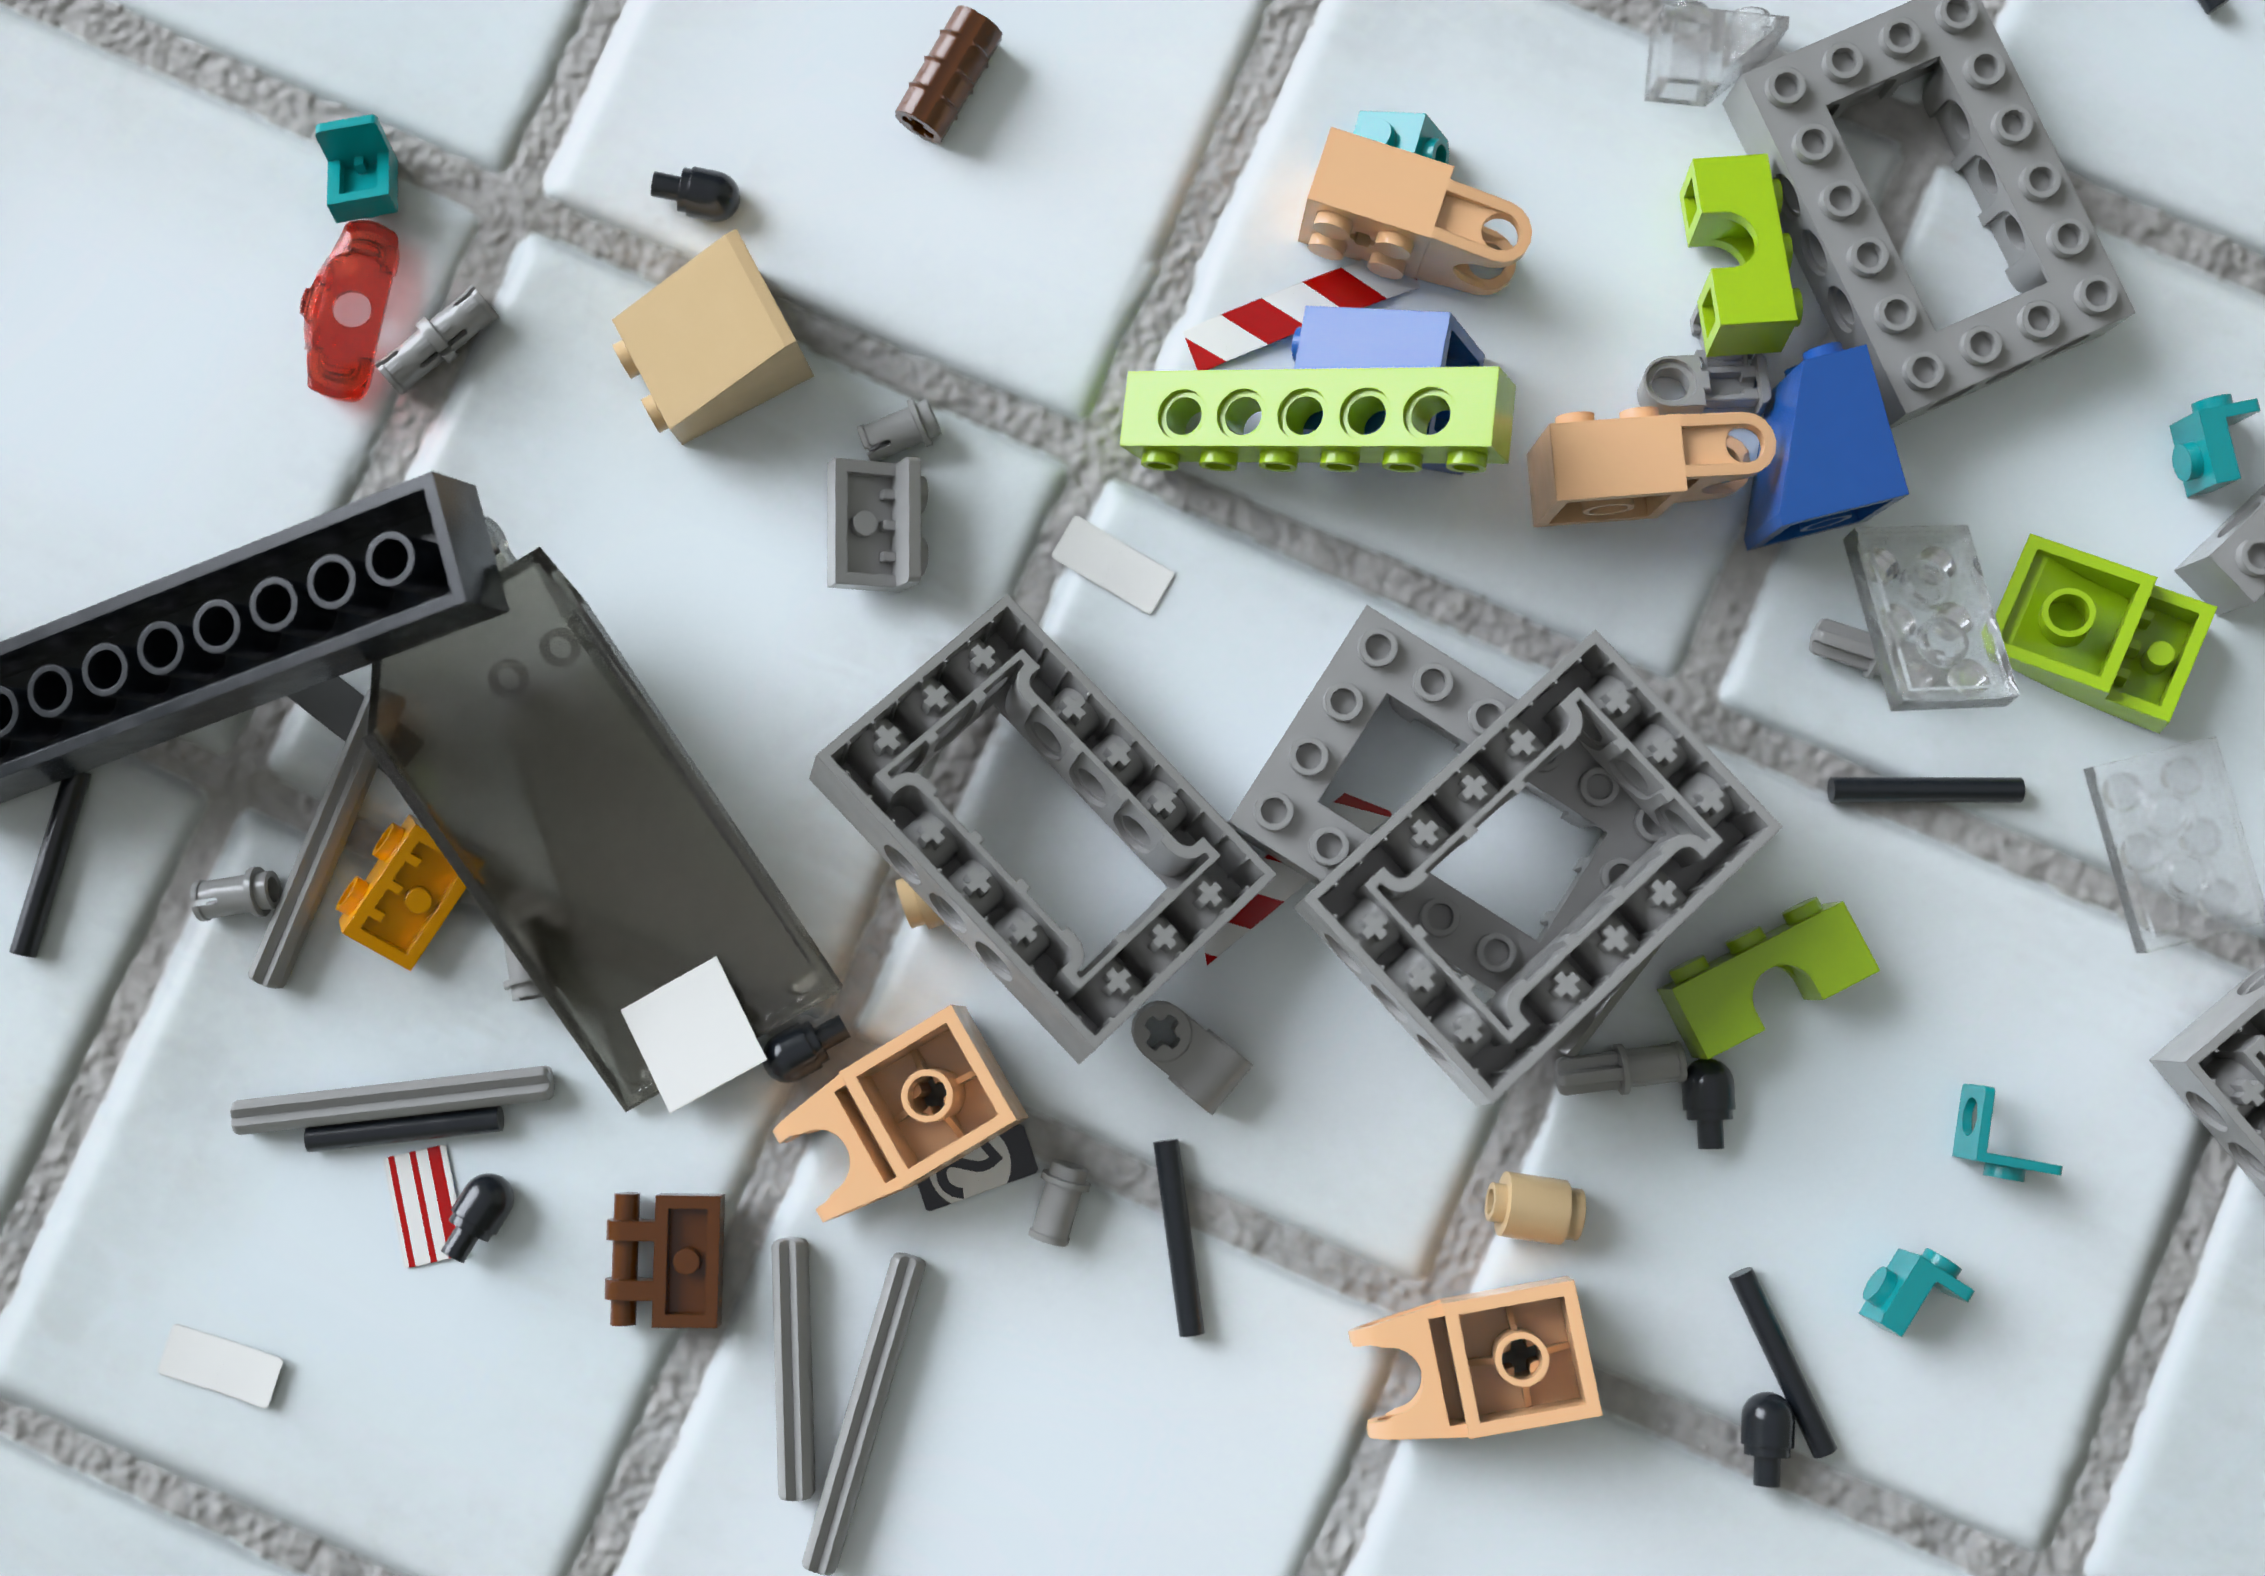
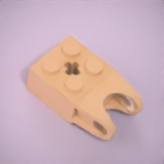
M1331 127L1307 197L1298 241L1308 244V249L1312 253L1326 259L1342 260L1345 256L1358 261H1368L1367 268L1381 277L1401 279L1403 275L1414 279H1420L1475 295H1490L1499 292L1510 282L1515 273L1516 262L1523 257L1531 243L1532 228L1529 218L1517 205L1452 180L1451 176L1455 166ZM1492 219L1507 220L1517 231V244L1513 247L1500 233L1483 225ZM1469 264L1487 268H1503V270L1495 278L1482 279L1471 271Z
M1644 406L1624 410L1619 413V418L1595 420L1594 413L1588 411L1559 415L1555 418V423H1550L1527 453L1533 526L1547 527L1658 518L1674 503L1720 499L1733 495L1746 484L1749 477L1757 475L1771 463L1776 454L1777 441L1774 431L1765 419L1748 412L1659 415L1657 407ZM1743 428L1750 430L1757 436L1760 442V454L1755 461L1750 462L1748 449L1741 441L1729 436L1728 433L1730 431Z
M949 1005L841 1070L839 1075L784 1118L774 1128L773 1133L779 1144L795 1140L804 1134L826 1130L838 1136L845 1144L850 1157L848 1175L843 1184L831 1194L828 1200L816 1209L824 1223L921 1183L1029 1117L966 1006ZM932 1078L935 1084H943L946 1089L947 1095L943 1098L945 1105L942 1109L940 1106L928 1107L924 1100L932 1092L931 1086L928 1083Z
M1568 1276L1441 1298L1365 1323L1348 1331L1349 1340L1353 1347L1372 1345L1381 1348H1397L1411 1355L1421 1369L1420 1387L1416 1395L1408 1403L1394 1408L1385 1415L1368 1420L1366 1428L1370 1438L1405 1440L1469 1437V1439L1603 1416L1575 1281ZM1517 1339H1522L1526 1347L1534 1345L1536 1349V1356L1526 1359L1527 1370L1522 1372H1514L1511 1362L1502 1364V1354L1510 1351V1342Z

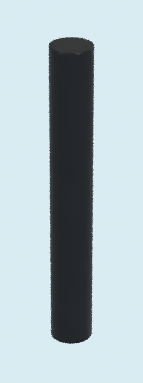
M83 772L60 781L9 949L10 953L36 958L91 773Z
M1830 777L1827 785V795L1830 802L2021 803L2025 797V783L2021 777Z
M501 1106L307 1127L304 1132V1144L308 1152L500 1132L504 1129V1113Z
M1179 1139L1155 1141L1153 1146L1179 1336H1197L1204 1334L1205 1329Z
M1747 1267L1732 1273L1728 1277L1783 1395L1794 1411L1795 1420L1813 1458H1822L1834 1453L1838 1447L1753 1268Z

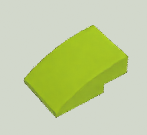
M2030 533L1980 651L2061 694L2160 734L2172 718L2218 607L2156 586L2155 583L2158 578L2156 576Z

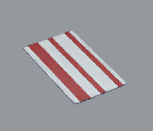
M443 1144L384 1158L404 1267L411 1268L450 1259L451 1257L441 1251L456 1227L448 1220L453 1213L451 1208L455 1204L457 1197L447 1146Z

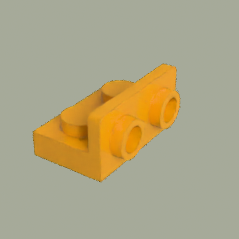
M409 814L401 826L393 822L387 827L372 852V855L378 858V861L365 880L356 876L349 883L336 905V910L342 913L338 920L342 934L411 971L483 863L478 857L428 829L421 820Z

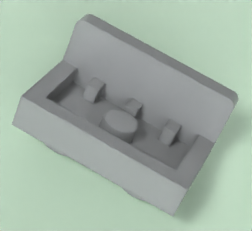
M905 457L897 463L834 458L827 463V588L899 593L920 583L921 576L925 573L928 564V545L926 540L921 538V514L924 512L928 501V483L926 478L921 476L920 458Z

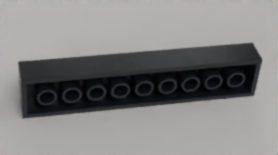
M430 471L1 641L0 804L510 612L476 485Z

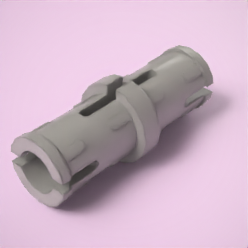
M472 285L456 301L439 312L431 320L424 317L415 325L418 330L374 364L395 390L403 395L419 379L436 368L444 360L451 363L459 356L456 351L480 330H483L491 322L498 319L499 315Z

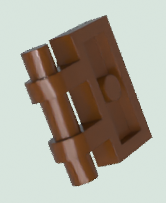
M614 1193V1218L607 1219L606 1240L613 1241L612 1277L605 1278L604 1299L611 1300L610 1325H636L637 1301H652V1328H718L722 1325L725 1194L660 1193L655 1198V1219L640 1218V1193ZM639 1241L654 1242L653 1278L638 1277Z

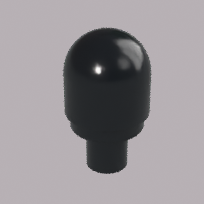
M696 166L692 169L684 167L681 176L654 171L651 183V196L677 201V211L686 213L687 217L720 222L729 219L739 207V188L736 182L726 173Z
M839 1015L813 1028L809 1020L801 1025L798 1022L776 1034L766 1043L763 1049L767 1058L763 1062L764 1069L771 1078L778 1082H797L823 1068L822 1064L830 1060L827 1050L851 1036Z
M1713 1058L1709 1060L1698 1059L1687 1067V1080L1681 1083L1683 1110H1686L1687 1120H1697L1698 1149H1724L1723 1120L1733 1119L1732 1110L1736 1109L1734 1078L1729 1068L1721 1061Z
M485 1173L474 1177L467 1183L451 1208L453 1213L448 1220L456 1227L441 1249L444 1254L464 1263L478 1239L489 1242L492 1235H497L514 1205L513 1188L504 1177L493 1173Z
M1773 1392L1754 1394L1746 1401L1741 1413V1444H1744V1454L1754 1456L1753 1485L1780 1488L1781 1459L1791 1458V1449L1795 1448L1794 1411L1785 1398Z

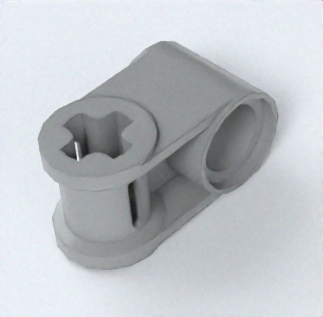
M1156 1000L1145 1004L1136 1012L1132 1020V1037L1141 1053L1169 1076L1168 1079L1211 1115L1216 1112L1253 1066V1064L1209 1028L1206 1031L1180 1008L1168 1001ZM1169 1014L1173 1016L1175 1021L1172 1023L1171 1029L1177 1036L1174 1042L1168 1045L1160 1040L1153 1047L1146 1042L1151 1035L1145 1026L1147 1020L1153 1016L1157 1020L1162 1021Z

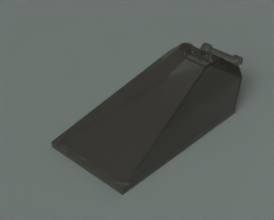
M485 516L510 612L372 663L367 734L361 739L624 1111L627 1112L660 1092L622 1015L621 1009L717 956L756 1037L759 1038L841 992L843 984L586 600L541 547L534 549L517 560L509 549L507 538L502 529L492 518Z

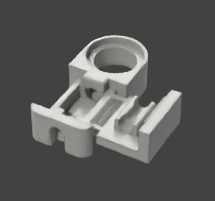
M1697 304L1690 319L1692 335H1700L1701 350H1696L1694 355L1664 356L1652 361L1647 366L1637 390V399L1640 407H1657L1659 415L1703 413L1705 408L1754 407L1755 414L1761 416L1772 396L1765 356L1755 354L1750 366L1748 365V359H1751L1753 354L1706 357ZM1659 377L1674 378L1682 384L1685 396L1675 401L1662 399L1654 392L1652 381Z

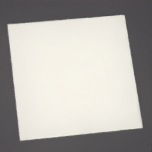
M717 956L621 1009L622 1015L669 1113L678 1110L767 1060Z

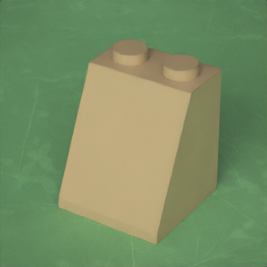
M737 229L723 235L612 319L622 338L621 341L612 345L621 364L631 379L641 374L651 393L641 399L650 419L659 433L670 429L682 445L814 377L792 331Z

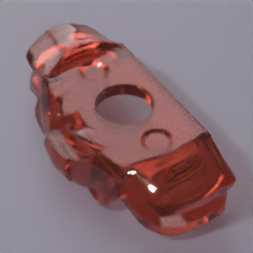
M356 220L346 223L331 254L317 272L310 289L305 288L300 300L299 314L303 316L304 350H307V386L322 396L337 401L357 402L367 394L374 374V359L393 278L397 274L400 260L397 234L380 223L369 220ZM359 293L369 300L371 313L365 323L357 327H347L335 319L334 305L342 295Z

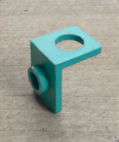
M1963 1084L1952 1156L1985 1162L1983 1175L2024 1182L2026 1170L2061 1176L2063 1166L1987 1153L1995 1088ZM1977 1103V1120L1972 1132V1115Z

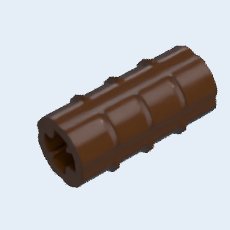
M957 6L944 29L940 30V36L930 53L924 56V63L914 80L909 82V88L895 110V118L905 128L922 139L934 144H941L954 120H958L959 111L969 94H973L975 84L984 69L988 68V62L1002 40L1003 33L998 26L989 18L970 7Z

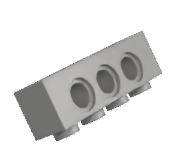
M2265 484L2174 570L2205 603L2218 607L2215 612L2218 616L2253 604L2265 594Z

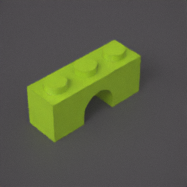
M1768 154L1693 158L1679 193L1688 248L1718 247L1731 253L1740 264L1736 267L1712 268L1698 298L1697 304L1706 357L1782 352L1794 327H1798L1801 324L1803 299L1799 288H1792L1789 270L1793 259V245L1790 234L1782 233L1779 215L1783 204L1781 181L1778 178L1772 179Z
M1817 897L1807 899L1781 913L1786 922L1785 924L1767 933L1763 932L1761 926L1753 927L1727 940L1725 944L1730 952L1708 963L1705 956L1700 955L1669 971L1673 981L1658 988L1657 991L1692 1058L1709 1060L1766 1030L1754 1007L1753 990L1758 978L1772 967L1780 968L1790 975L1804 1000H1825L1880 971L1844 901L1821 905Z

